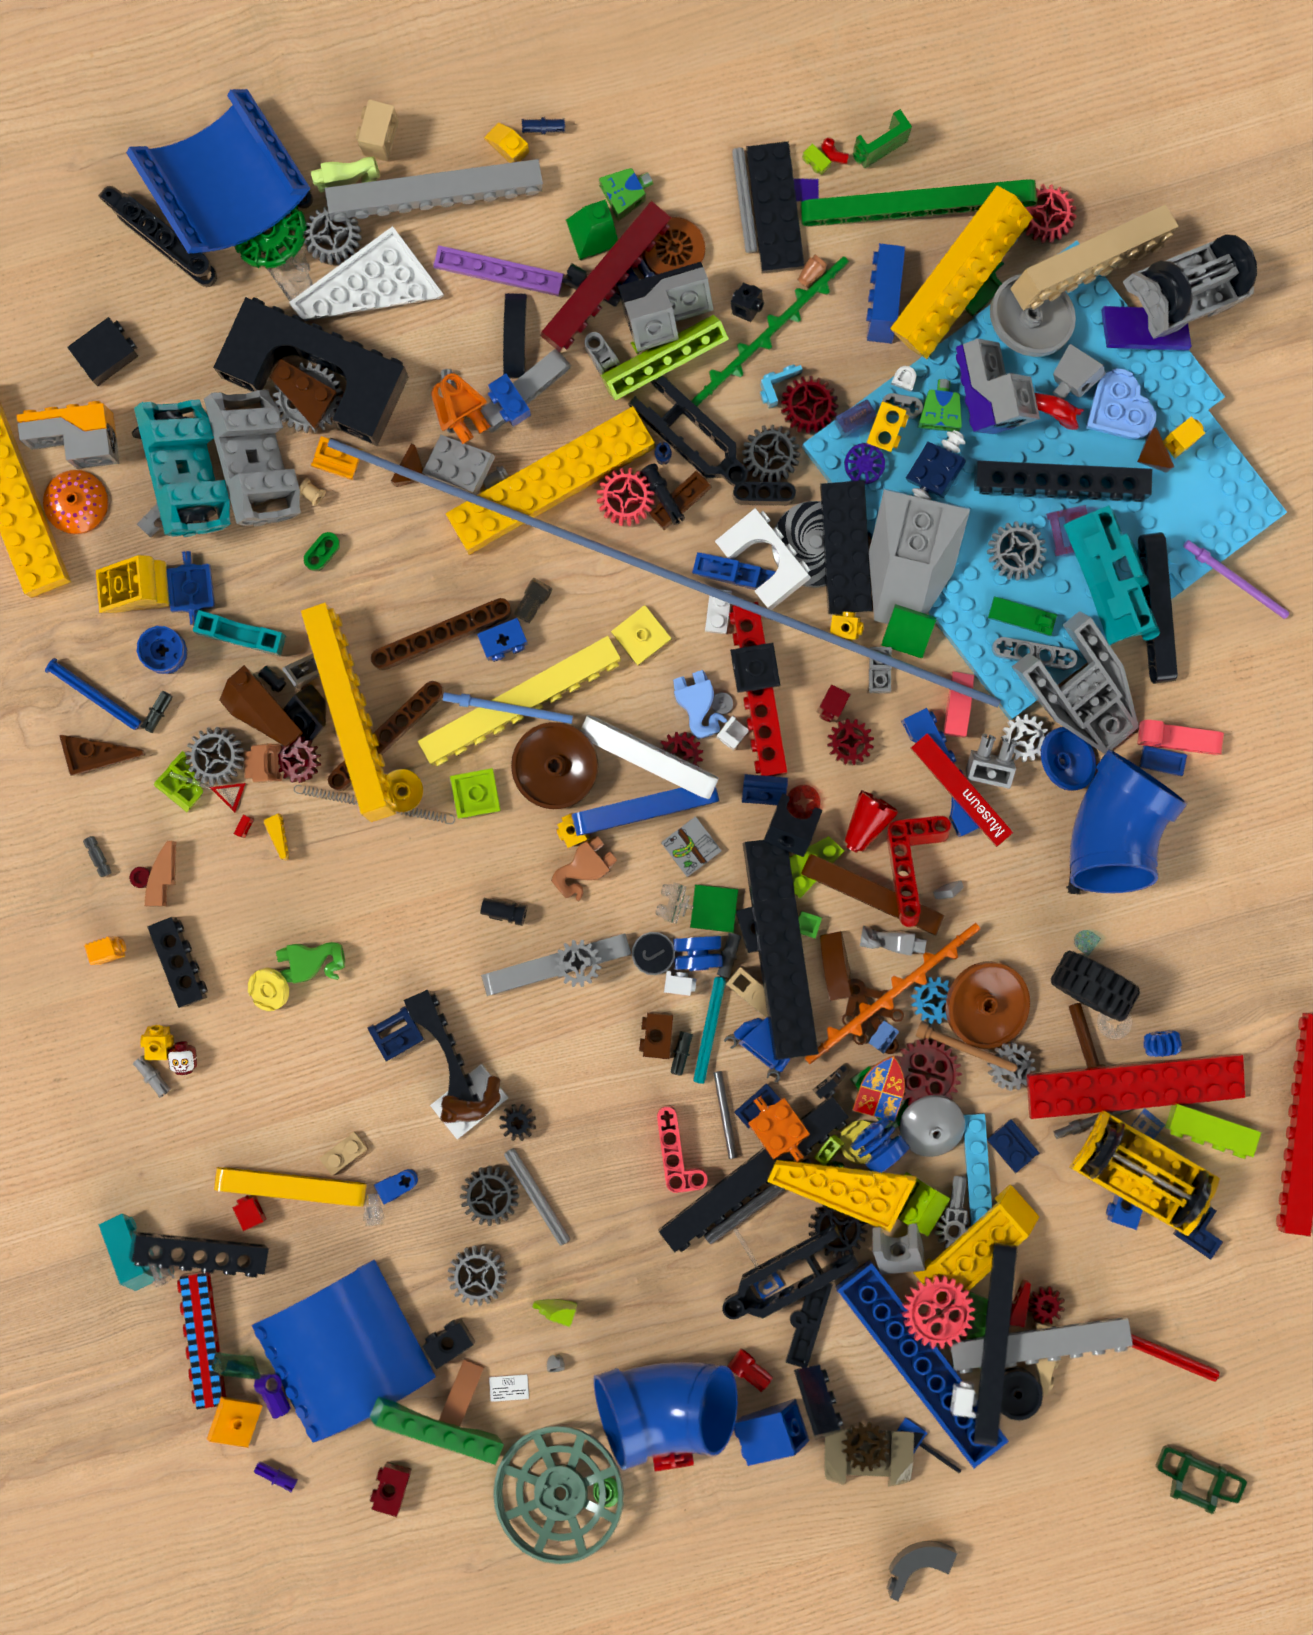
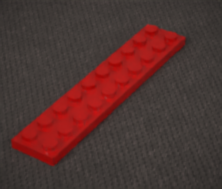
M1230 1054L1027 1074L1029 1118L1039 1119L1100 1113L1102 1111L1110 1112L1245 1098L1244 1058L1242 1054Z

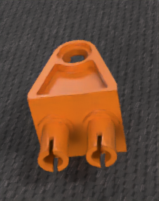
M447 374L440 383L433 387L432 399L443 432L448 428H453L463 445L474 438L464 423L466 417H470L479 434L491 427L480 411L487 401L459 375ZM450 379L454 381L457 385V388L455 389L450 383L447 382V380ZM438 388L441 389L443 398L438 394Z

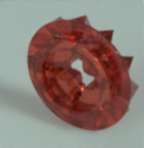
M798 785L792 788L787 795L790 798L787 809L797 819H807L815 807L820 808V796L817 790L809 785ZM801 793H803L805 799L812 800L806 804V811H804L802 805H794V803L801 799Z

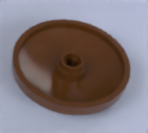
M549 722L533 727L521 737L512 755L511 771L516 787L528 801L546 809H563L577 804L589 794L598 775V757L592 742L581 730L566 723Z

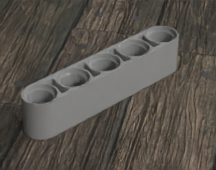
M555 349L517 379L513 385L525 403L529 404L570 369L571 365ZM492 401L480 410L489 425H491L488 429L491 433L506 423L499 413L502 409L498 403L494 405Z

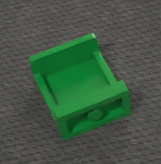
M901 109L893 113L889 126L890 131L867 144L861 135L856 137L853 157L858 164H862L864 169L908 142L912 125Z

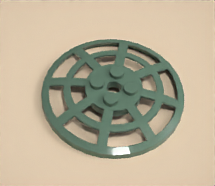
M549 1426L534 1430L521 1437L504 1455L494 1481L495 1510L505 1534L522 1552L546 1563H573L594 1554L610 1539L621 1518L624 1490L623 1481L616 1462L605 1446L596 1438L572 1427ZM563 1432L577 1435L573 1447L564 1445L547 1447L542 1435ZM533 1439L539 1451L527 1460L521 1470L509 1466L516 1452ZM585 1439L594 1444L604 1454L611 1467L600 1471L593 1459L582 1452ZM551 1453H570L571 1456L567 1466H556ZM542 1457L547 1470L539 1477L528 1473L532 1465ZM579 1458L590 1466L594 1474L583 1478L576 1470ZM505 1474L518 1478L516 1483L518 1506L508 1511H505L502 1494ZM614 1475L618 1489L616 1513L604 1508L606 1503L604 1479ZM524 1481L535 1485V1499L527 1503L524 1502L523 1495ZM597 1482L600 1493L598 1504L587 1499V1486ZM557 1487L565 1489L566 1497L564 1499L557 1497ZM539 1508L547 1517L544 1527H541L533 1520L529 1511ZM583 1508L595 1513L589 1523L580 1529L576 1515ZM522 1515L528 1526L540 1535L535 1547L530 1546L517 1534L509 1520ZM600 1517L610 1521L611 1525L604 1536L593 1546L586 1549L583 1535L596 1525ZM568 1520L572 1531L571 1533L564 1534L551 1532L555 1521ZM548 1539L555 1541H570L574 1539L578 1553L572 1555H553L543 1552V1549Z

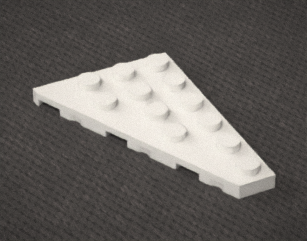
M392 226L291 300L289 304L299 317L304 319V321L440 299L443 297V293Z

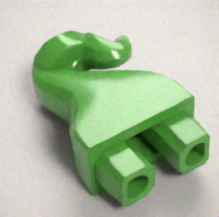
M334 942L325 943L316 948H309L302 944H292L276 951L278 962L289 961L290 969L280 971L287 982L300 983L311 980L319 972L329 955L333 956V961L324 968V973L327 977L338 980L339 976L333 973V971L345 968L343 947L341 944Z

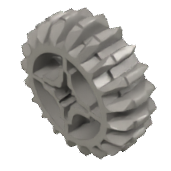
M324 207L323 213L316 210L317 217L315 218L310 215L309 218L312 223L306 222L308 230L304 231V236L307 237L304 243L309 245L307 250L309 253L313 252L312 256L314 259L320 257L321 263L328 260L329 265H332L333 261L336 260L338 264H341V258L349 259L348 254H355L353 248L358 249L360 247L359 243L356 242L362 239L361 235L358 234L361 232V228L356 226L358 221L356 218H347V220L341 222L347 227H337L332 222L335 220H330L327 207ZM325 224V228L318 232L319 228ZM330 228H332L333 233H335V234H334V235H335V237H334V243H333L332 239L330 238V237H331V236H330V234H331V229H330ZM347 239L346 243L339 248L340 242ZM322 243V245H331L332 250L323 249L317 244Z
M1018 521L1014 522L1013 528L1010 523H1006L1005 529L1003 527L997 529L999 534H992L991 537L995 541L991 540L988 542V545L993 548L988 549L987 554L994 555L988 561L989 563L996 562L992 569L996 570L998 567L1002 569L999 572V576L1007 572L1006 578L1008 580L1011 579L1013 574L1016 581L1020 579L1021 575L1024 579H1027L1029 577L1028 572L1031 575H1035V568L1040 569L1042 567L1040 562L1046 559L1041 554L1045 553L1047 549L1040 547L1045 543V540L1038 541L1037 539L1041 532H1037L1034 535L1032 532L1035 527L1032 526L1027 530L1026 522L1022 524L1021 528ZM1015 535L1023 536V537H1025L1029 542H1028V543H1022L1021 541H1019L1018 537L1015 536ZM1008 536L1009 549L1000 553L1001 541ZM1014 548L1024 549L1019 553V556L1018 553H1010ZM1033 549V559L1026 566L1024 562L1026 560L1025 553ZM1004 560H1013L1019 568L1008 565Z
M209 727L206 730L207 735L200 730L199 735L201 738L193 736L192 739L196 743L194 745L191 743L187 744L189 748H192V752H185V755L191 756V759L186 760V764H193L188 769L189 772L197 771L194 778L199 779L202 776L201 782L204 784L209 779V784L212 786L215 785L216 779L219 785H223V778L227 782H231L229 775L232 774L237 777L238 773L234 771L235 768H243V766L238 764V761H244L245 759L238 756V754L244 752L243 748H237L240 746L241 741H234L236 735L233 733L228 736L229 730L224 729L221 733V729L216 727L213 734V730ZM219 739L210 749L202 747L210 740ZM225 742L230 747L231 760L224 755ZM206 752H209L211 754L217 753L219 757L223 758L224 760L222 761L220 759H214L212 762L213 758H211L210 755L206 754ZM199 753L206 758L205 771L200 765ZM219 764L228 765L222 772L211 774L212 770H215Z
M474 1245L472 1253L466 1247L464 1249L465 1256L460 1252L456 1255L460 1261L456 1259L451 1261L452 1265L456 1268L449 1267L448 1272L454 1274L448 1277V1281H455L454 1284L450 1285V1289L458 1288L454 1296L458 1297L462 1293L464 1296L461 1302L464 1303L468 1297L470 1298L469 1305L471 1306L474 1304L475 1299L478 1301V1306H482L483 1298L487 1304L491 1303L490 1295L497 1299L498 1294L495 1290L499 1292L504 1290L499 1283L506 1284L507 1279L501 1277L507 1274V1270H500V1268L505 1266V1262H496L500 1258L499 1254L494 1258L491 1257L493 1249H490L488 1254L484 1253L485 1246H482L480 1252H477V1246ZM480 1258L486 1260L487 1263L482 1266H476L470 1263L469 1260ZM462 1265L466 1267V1271L469 1274V1278L464 1284H462L460 1279ZM491 1267H493L495 1272V1283L493 1286L489 1284V1280L486 1278V1273ZM483 1269H485L481 1275V1278H483V1280L477 1278L476 1280L474 1279L472 1282H470L474 1276V1273H472V1271L478 1273L479 1271L481 1272ZM473 1285H479L486 1291L475 1293L469 1291L468 1288Z

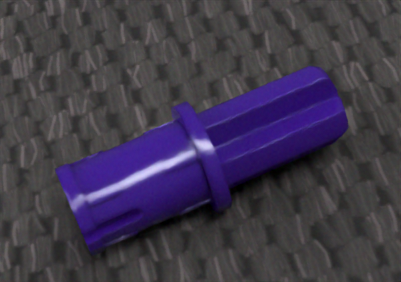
M258 1462L254 1469L255 1474L271 1481V1485L276 1484L289 1492L293 1491L298 1479L280 1471V1468L276 1470L263 1462Z

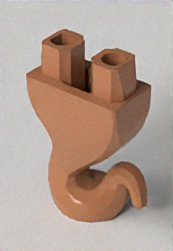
M598 836L593 837L587 842L585 840L579 845L572 862L560 867L553 874L551 881L565 898H569L574 893H577L576 900L579 902L583 896V887L577 883L566 885L565 880L567 878L586 881L597 880L610 871L609 869L616 863L617 859L611 852H608L601 859L596 854V851L604 846V843Z

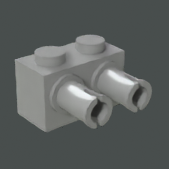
M982 734L978 751L971 750L966 767L968 780L1010 789L1016 771L1012 756L1017 742L1010 739L1009 743V739H1003L1000 754L996 756L991 754L996 738L990 734L989 738H987V734Z

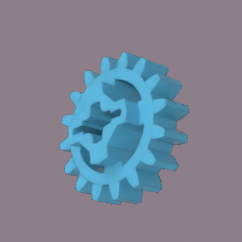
M928 977L926 985H921L920 988L914 987L917 994L911 995L915 999L911 1006L917 1007V1010L914 1012L915 1015L922 1014L920 1020L924 1021L928 1018L929 1024H932L934 1019H936L938 1024H941V1018L947 1020L946 1010L942 1012L941 1008L946 1002L950 987H947L948 980L941 983V978L937 977L935 982H933L932 977ZM936 986L943 988L947 994L938 992ZM927 988L928 993L925 998L920 999L922 992ZM933 995L935 997L944 998L936 1002L937 1006H935L932 1003H925L926 1001L932 999ZM922 1007H929L933 1015L926 1013Z

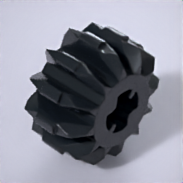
M512 1104L513 1113L506 1108L504 1112L509 1117L500 1116V1120L506 1123L501 1124L499 1127L500 1129L508 1128L504 1133L505 1137L510 1132L513 1133L512 1141H515L517 1134H519L520 1141H523V1132L528 1137L532 1135L527 1128L536 1129L535 1124L529 1123L536 1120V1116L528 1117L532 1109L529 1108L526 1113L523 1112L524 1104H521L519 1111H517L516 1104ZM514 1117L524 1121V1124H521V1128L512 1124V1121H515Z

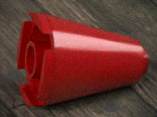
M861 790L858 795L844 840L847 843L846 847L855 853H858L859 850L864 851L898 814L895 807L881 798L873 797V794Z

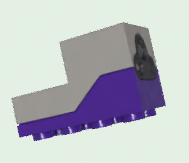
M975 339L956 346V360L960 366V380L964 386L965 403L969 409V423L973 432L997 434L1040 419L1031 377L1013 373L1006 374L999 342Z

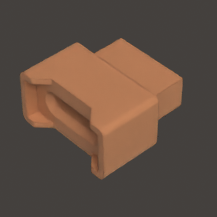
M280 744L252 745L251 751L244 752L245 779H252L253 782L258 783L281 781L282 775L278 769Z

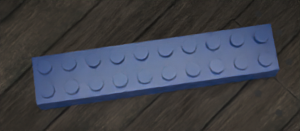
M870 1260L835 1286L848 1306L974 1469L1009 1442L999 1429L997 1447L974 1444L976 1417L953 1415L950 1411L954 1383L960 1384V1381L963 1380L936 1346L934 1349L931 1348L930 1341L924 1346L922 1338L916 1341L914 1339L916 1333L910 1334L908 1332L911 1326H905L904 1321L909 1318L902 1315L908 1309L902 1306L903 1302ZM977 1404L976 1407L972 1406L975 1413L977 1412Z

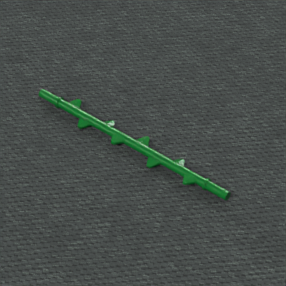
M843 256L829 270H826V273L808 290L797 288L795 290L797 300L780 317L769 314L767 316L769 327L750 345L739 343L737 345L739 356L722 372L711 369L709 371L711 382L707 386L705 385L704 389L691 402L696 406L700 405L731 374L741 377L743 375L741 365L759 347L770 350L772 348L770 337L788 320L795 322L801 320L800 308L817 292L825 295L830 293L828 282L834 279V276L849 263L848 259Z

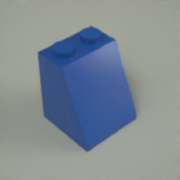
M796 1399L741 1416L734 1425V1432L736 1437L739 1438L741 1454L746 1460L747 1466L795 1456L810 1441Z

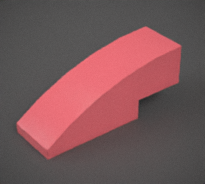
M952 672V681L973 689L974 675ZM949 689L943 730L944 735L960 738L967 736L972 702L971 697Z

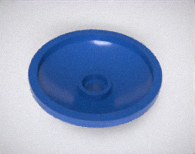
M1065 727L1056 728L1046 735L1041 746V761L1049 779L1055 785L1067 791H1077L1089 785L1096 770V759L1092 746Z

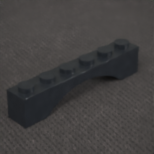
M425 990L405 999L404 1003L412 1021L427 1029L436 1038L445 1053L449 1068L447 1096H454L464 1101H481L478 1094H473L471 1086L474 1085L469 1073L465 1074L462 1068L465 1062L460 1053L457 1054L454 1046L457 1043L453 1034H448L445 1027L448 1025V1021L444 1013L440 1014L437 1006L440 1005L436 993L432 994L431 991Z

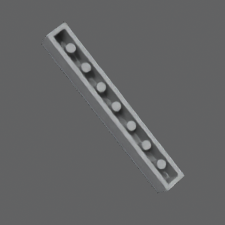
M1121 1317L1009 1333L1005 1367L1017 1366L1016 1362L1025 1361L1026 1364L1039 1363V1359L1047 1358L1048 1361L1061 1360V1356L1070 1355V1358L1083 1357V1353L1092 1352V1355L1105 1354L1107 1349H1114V1352L1127 1351V1347L1133 1346L1128 1318ZM984 1337L960 1340V1343L952 1341V1347L950 1348L955 1371L959 1370L960 1374L973 1372L972 1368L981 1367Z

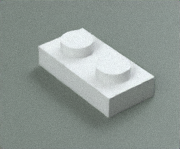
M721 590V591L726 592V593H728V594H731V593H732V591H729V590ZM709 595L705 632L727 633L730 603Z

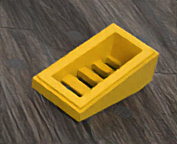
M278 813L265 819L264 825L280 859L288 860L289 852L282 814Z

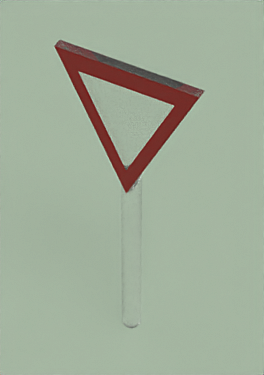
M173 772L169 773L171 777L212 790L234 813L246 784L239 783L214 787Z

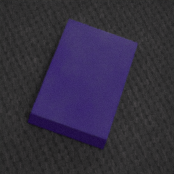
M1103 306L1101 310L1107 348L1190 350L1192 347L1188 324L1176 332L1153 339L1148 330V315L1144 307Z

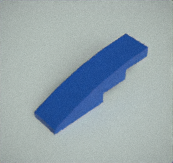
M697 552L692 573L720 582L756 590L769 580L776 571L740 563L738 560Z

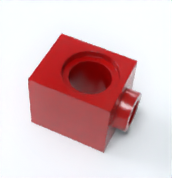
M246 1195L236 1200L237 1205L232 1207L243 1231L267 1220L256 1196L250 1198L249 1195Z

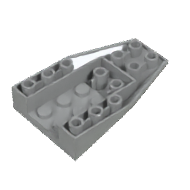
M884 488L869 549L874 621L888 624L895 604L928 614L954 573L970 508L911 496L903 492Z

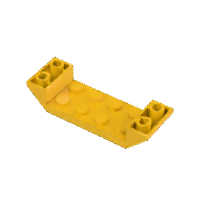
M1009 1184L994 1198L997 1203L933 1262L930 1258L925 1261V1271L913 1273L923 1284H925V1277L933 1281V1276L936 1275L940 1281L942 1276L945 1275L947 1282L954 1278L955 1285L961 1283L963 1285L962 1290L967 1289L969 1291L991 1271L994 1242L1017 1245L1018 1247L1029 1237L1039 1219V1215L1014 1187ZM939 1292L936 1299L938 1301L944 1300L946 1292Z

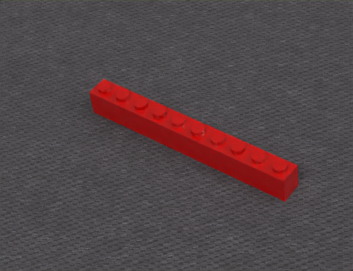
M1303 1013L1298 1022V1029L1301 1032L1300 1039H1297L1296 1042L1298 1059L1294 1062L1293 1067L1296 1077L1295 1082L1291 1086L1293 1104H1290L1288 1112L1291 1122L1286 1130L1288 1148L1284 1150L1286 1166L1281 1174V1182L1284 1184L1283 1192L1279 1194L1281 1211L1277 1215L1276 1225L1279 1227L1278 1231L1283 1233L1311 1237L1313 1220V1014Z

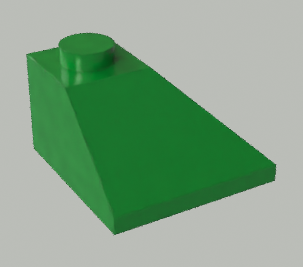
M606 199L587 205L566 219L579 261L609 251L618 241Z

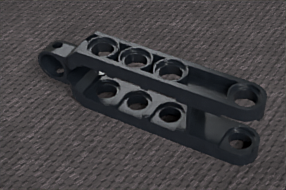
M106 186L100 192L98 197L117 214L122 223L199 285L209 287L216 282L217 273L210 265L207 257L202 253L188 254L175 231L126 193H122L113 186ZM211 271V277L208 280L200 279V277L206 276Z
M663 375L651 381V384L674 405L662 418L650 407L647 408L639 401L637 396H634L628 403L629 407H634L639 417L706 479L723 478L732 486L739 482H746L748 473L745 466L736 459V442ZM682 414L725 452V459L718 466H710L699 456L700 453L697 450L694 451L684 442L682 436L678 437L669 428Z
M836 1225L830 1226L742 1274L738 1291L725 1299L722 1311L727 1318L733 1320L748 1313L763 1319L851 1272L859 1263L854 1254L851 1253L821 1268L813 1254L822 1250L826 1244L836 1238L842 1237ZM799 1259H806L814 1272L764 1300L758 1299L751 1289L752 1284L760 1280H766L769 1275L780 1269L782 1271L785 1270L787 1265Z

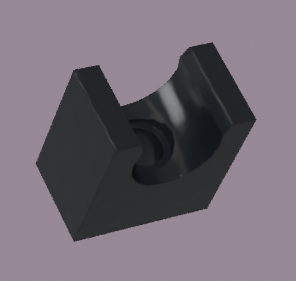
M782 794L763 841L804 857L823 810L815 807L809 818L797 819L788 812L789 796Z

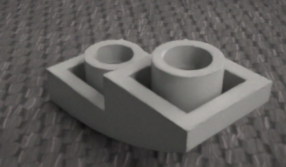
M892 647L869 648L892 657ZM869 658V693H891L892 666Z

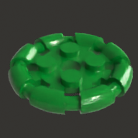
M298 205L289 213L290 217L287 219L284 217L272 226L273 231L271 234L264 235L263 232L250 240L235 245V250L241 254V259L256 268L264 266L266 269H272L286 264V260L291 256L294 258L304 244L305 239L303 235L304 231L307 230L304 214L298 210ZM290 230L295 231V235H292ZM285 246L286 250L280 254L278 250ZM262 252L266 254L265 258L261 257Z

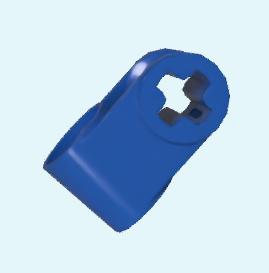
M407 1169L376 1183L374 1187L383 1204H386L415 1187L418 1183V1176L415 1171ZM405 1177H406V1178H408V1177L411 1178V1181L409 1182V1184H408V1183H405V1184H404L402 1180H403Z

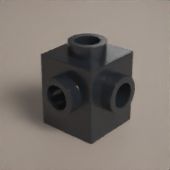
M743 282L739 290L736 289L733 293L731 300L732 315L751 322L757 312H761L763 309L762 290L757 286L748 285Z

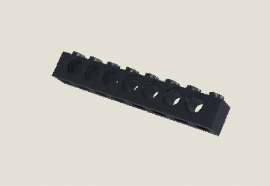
M977 461L974 472V491H979V494L982 495L1001 492V495L1004 496L1023 493L1025 497L1045 494L1047 498L1066 495L1068 499L1088 496L1090 500L1110 497L1112 501L1132 498L1133 502H1143L1152 495V469ZM992 475H1000L1003 482L1000 484L995 483ZM1019 475L1023 477L1024 484H1017L1014 481V476ZM1036 477H1043L1046 485L1041 486L1037 484ZM1058 478H1065L1068 485L1066 487L1060 486ZM1082 478L1088 480L1089 487H1082L1079 480ZM1103 479L1110 482V489L1102 486L1101 481ZM1123 481H1130L1133 486L1132 490L1126 489Z

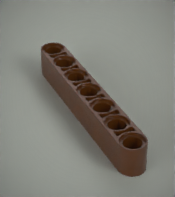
M504 598L492 600L376 649L371 654V662L379 670L390 669L508 619L512 612L511 606ZM498 605H506L507 611L504 614L496 613L495 610ZM477 614H487L486 621L482 623L477 622ZM459 621L467 622V627L463 631L456 630V624ZM444 629L447 631V636L441 640L437 639V631ZM419 638H426L427 644L423 648H418L416 641ZM398 647H407V653L404 656H397L396 650ZM381 654L386 655L387 661L382 665L377 664V657Z
M437 681L427 682L374 732L379 746H376L378 754L383 755L443 698L444 689ZM432 686L439 688V694L435 697L428 695V690ZM416 701H422L424 705L423 709L419 712H415L412 709ZM400 716H406L408 719L404 727L397 725V719ZM384 731H390L392 733L391 739L383 742L381 734ZM345 760L328 776L329 786L337 791H344L352 784ZM337 775H342L344 783L336 787L333 782L334 778Z
M809 854L802 869V875L899 919L894 891L820 857ZM920 904V918L915 927L936 936L945 915ZM911 911L905 912L909 917L915 916Z

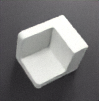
M732 716L716 738L734 751L748 733V729L738 722L736 717Z

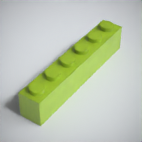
M711 315L678 333L679 340L652 347L600 375L608 393L616 401L729 340L721 320L715 315Z

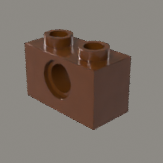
M647 1012V1017H642L641 1030L646 1031L645 1039L640 1038L639 1051L643 1052V1057L669 1059L673 1015ZM654 1029L660 1030L663 1035L662 1039L658 1042L650 1039V1032Z

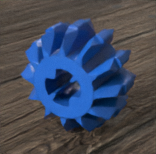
M1155 1031L1144 1036V1049L1150 1057H1164L1181 1052L1182 1041L1180 1034L1176 1031Z

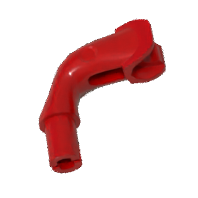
M1035 393L1038 411L1054 417L1067 429L1078 430L1079 425L1076 415H1081L1084 409L1077 408L1068 401L1053 395Z

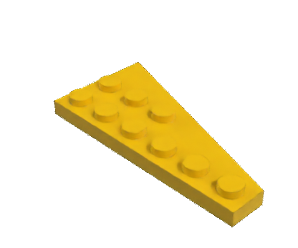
M776 1160L767 1182L891 1232L916 1182V1176Z

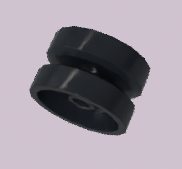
M1019 1366L1005 1367L1001 1413L1013 1420L1029 1419L1037 1413L1042 1405L1043 1393L1041 1385L1031 1372Z

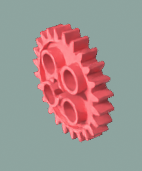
M936 1275L933 1276V1281L925 1277V1284L917 1281L919 1288L910 1287V1290L913 1292L912 1296L905 1295L909 1303L902 1304L904 1308L908 1309V1311L902 1313L903 1317L909 1318L904 1321L905 1326H911L908 1332L910 1334L916 1333L914 1336L916 1341L922 1338L924 1346L930 1341V1346L933 1349L936 1343L943 1349L944 1342H947L952 1347L953 1339L960 1343L959 1335L967 1336L964 1329H972L968 1320H975L969 1314V1312L975 1311V1308L968 1306L973 1302V1299L971 1297L965 1298L969 1291L967 1289L962 1290L963 1285L961 1283L955 1285L954 1278L947 1282L945 1275L942 1276L940 1281ZM945 1291L946 1298L942 1301H937V1294ZM927 1304V1312L924 1314L918 1313L919 1306ZM936 1308L941 1309V1315L938 1316L936 1314ZM957 1309L959 1311L958 1317L949 1319V1313ZM924 1319H928L925 1324L922 1323ZM939 1322L941 1324L940 1329L937 1332H932V1324Z

